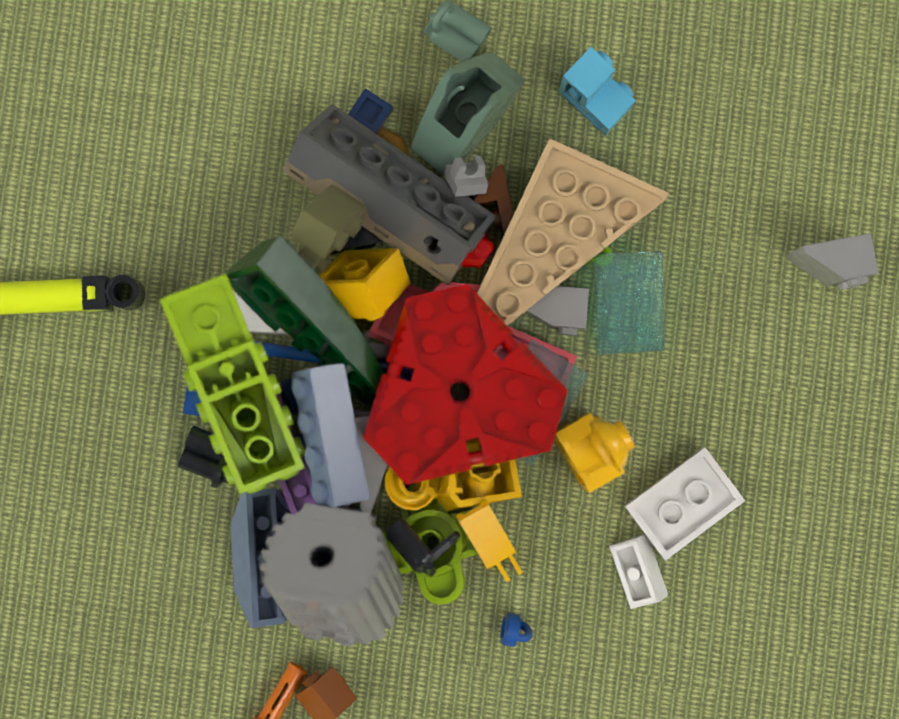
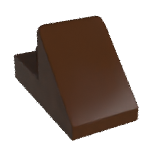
M500 165L495 168L487 180L488 188L486 194H478L474 201L483 208L496 205L497 209L491 210V213L496 216L493 224L495 230L501 229L502 237H504L514 214L504 166Z

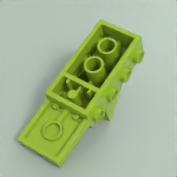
M226 273L160 298L162 307L187 364L188 370L183 372L185 381L190 392L197 390L201 402L196 404L203 423L210 422L214 434L210 435L209 438L217 455L223 453L227 465L223 466L222 469L229 486L236 484L239 494L245 492L250 494L262 490L267 486V483L276 479L286 480L299 473L298 470L305 468L301 457L305 456V449L299 436L292 438L288 426L294 424L287 405L279 406L275 395L281 393L274 373L267 376L263 363L269 361L261 341L254 344Z

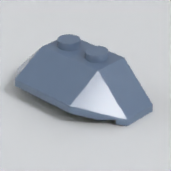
M277 488L262 489L250 494L248 492L242 493L230 524L234 592L251 628L284 624L287 619L263 584L262 577H265V575L261 571V563H266L262 557L263 549L268 550V546L265 543L267 538L274 537L272 530L275 525H282L283 521L281 518L287 513L291 514L286 500L281 496L282 494Z

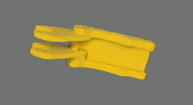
M484 499L480 501L481 505L465 514L461 512L456 517L487 570L496 565L505 581L509 582L510 578L501 562L509 558L518 575H521L523 572L513 556L517 552L487 500Z

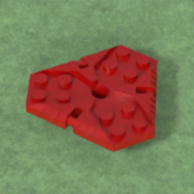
M468 284L406 298L387 358L389 367L386 375L382 374L363 439L406 485L472 470L471 466L482 463L486 467L551 451L568 389L523 342L519 344L511 336L513 331ZM500 344L510 353L502 361L493 352ZM403 367L414 370L411 382L400 379ZM456 383L465 384L469 389V397L464 401H456L450 395V388ZM478 438L481 450L468 453L466 441Z

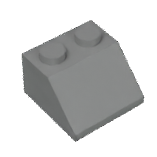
M871 233L805 245L788 254L790 262L826 286L838 285L839 290L851 289L869 283L868 277L879 274Z

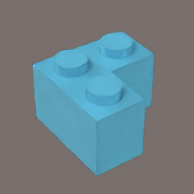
M590 47L563 75L558 92L606 136L632 109L636 100L632 97L634 93L625 83L621 81L617 83L612 79L616 69L612 67L614 63L611 58L603 51L599 50L596 52Z

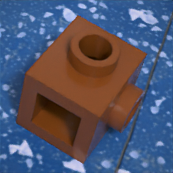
M333 666L322 674L318 669L302 681L305 688L296 695V698L313 719H336L357 699L346 684L345 679L337 673Z

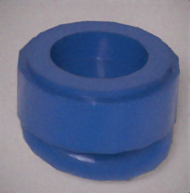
M507 612L504 615L500 632V642L502 645L515 647L517 641L528 642L532 639L533 631L527 623L521 621L520 614ZM520 629L523 630L525 634L519 633Z

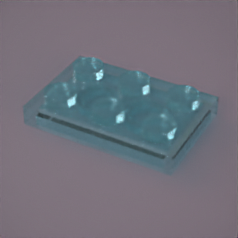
M661 251L597 254L594 259L598 354L665 351L663 253Z

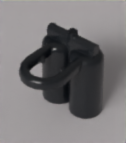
M193 426L187 436L185 449L180 457L178 468L212 480L211 487L218 488L221 483L227 482L222 469L223 466L227 465L223 453L218 455L215 453L209 438L214 433Z
M404 518L399 519L385 532L386 539L415 572L420 573L423 571L429 576H433L436 573L432 563L455 544L461 536L458 531H455L431 551Z

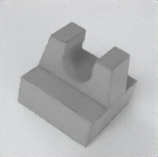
M474 156L473 162L464 163L462 157L455 158L453 164L446 165L444 176L455 197L486 194L488 181L485 178V163L481 156Z

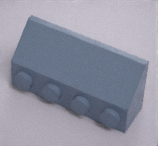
M344 363L309 368L292 373V391L297 400L299 411L298 423L300 430L303 432L306 448L305 460L310 469L312 480L311 493L316 501V505L337 507L370 499Z

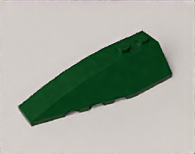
M281 235L262 241L224 272L236 294L271 329L276 332L281 328L294 339L291 345L302 352L306 349L319 359L318 367L344 363L349 392L372 409L384 372L365 337L347 310L318 276L317 271L296 253L289 241L283 239Z

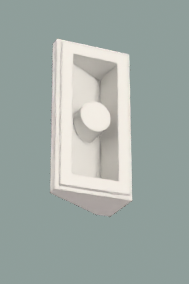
M645 534L609 545L630 609L660 602L668 596L651 543Z

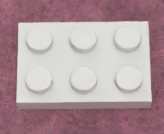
M702 447L624 507L666 561L745 502V500L706 447Z

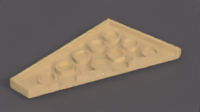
M549 138L477 294L508 326L663 203L669 193Z

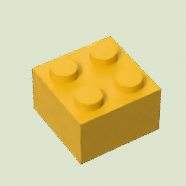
M399 248L343 251L319 275L352 319L366 318L368 321L381 318L390 305L400 298L401 293L411 283Z

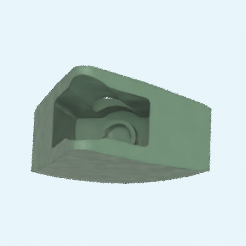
M493 52L479 55L451 67L441 78L424 112L412 141L411 149L444 175L446 165L453 164L455 158L462 157L464 160L489 135L513 102L525 79Z

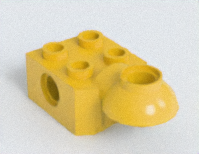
M585 413L558 428L554 437V441L582 490L588 493L624 474L623 468L627 463L629 451L635 448L632 438L621 421L612 424L602 421L599 416L593 417L591 413Z
M478 438L466 441L468 453L481 450ZM516 460L486 467L482 463L471 466L472 470L417 482L412 492L404 487L403 481L390 467H388L385 474V489L388 497L395 505L405 510H418L426 507L434 498L439 501L446 511L479 506L481 505L480 501L484 499L487 500L488 504L522 497Z

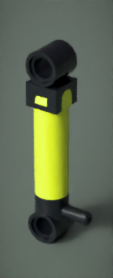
M103 275L82 276L79 279L0 282V315L77 311L113 312L114 306L131 311L142 306L145 301L146 292L141 282L127 275H118L113 278ZM129 284L132 287L133 293L129 300L123 302L120 299L119 292L123 286Z

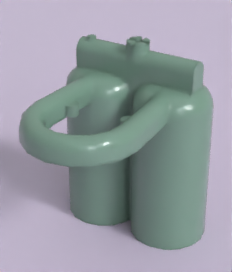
M446 0L441 3L435 14L431 13L429 16L431 20L426 28L423 29V33L430 37V41L459 61L464 62L476 56L479 48L488 38L492 27L454 4L453 1Z

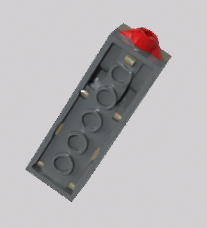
M331 104L300 131L282 171L318 196L333 184L364 204L366 207L360 217L364 220L363 227L392 247L399 248L405 257L414 261L447 285L461 268H481L494 250V245L489 241L486 232L496 218L495 215L467 196L455 197L447 182L335 105Z

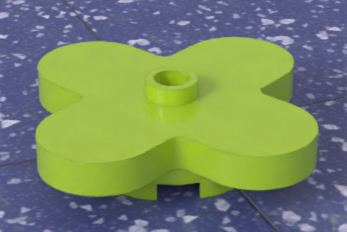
M415 484L408 487L407 490L412 492ZM436 498L426 507L418 510H405L400 507L402 518L407 521L427 546L431 537L438 538L440 544L453 532L458 531L461 536L457 542L432 563L436 570L433 576L426 575L423 571L420 573L415 572L386 539L385 532L382 534L401 575L410 572L416 573L420 591L428 601L440 605L455 601L462 594L465 587V576L461 561L478 555L456 517L459 513L451 515Z

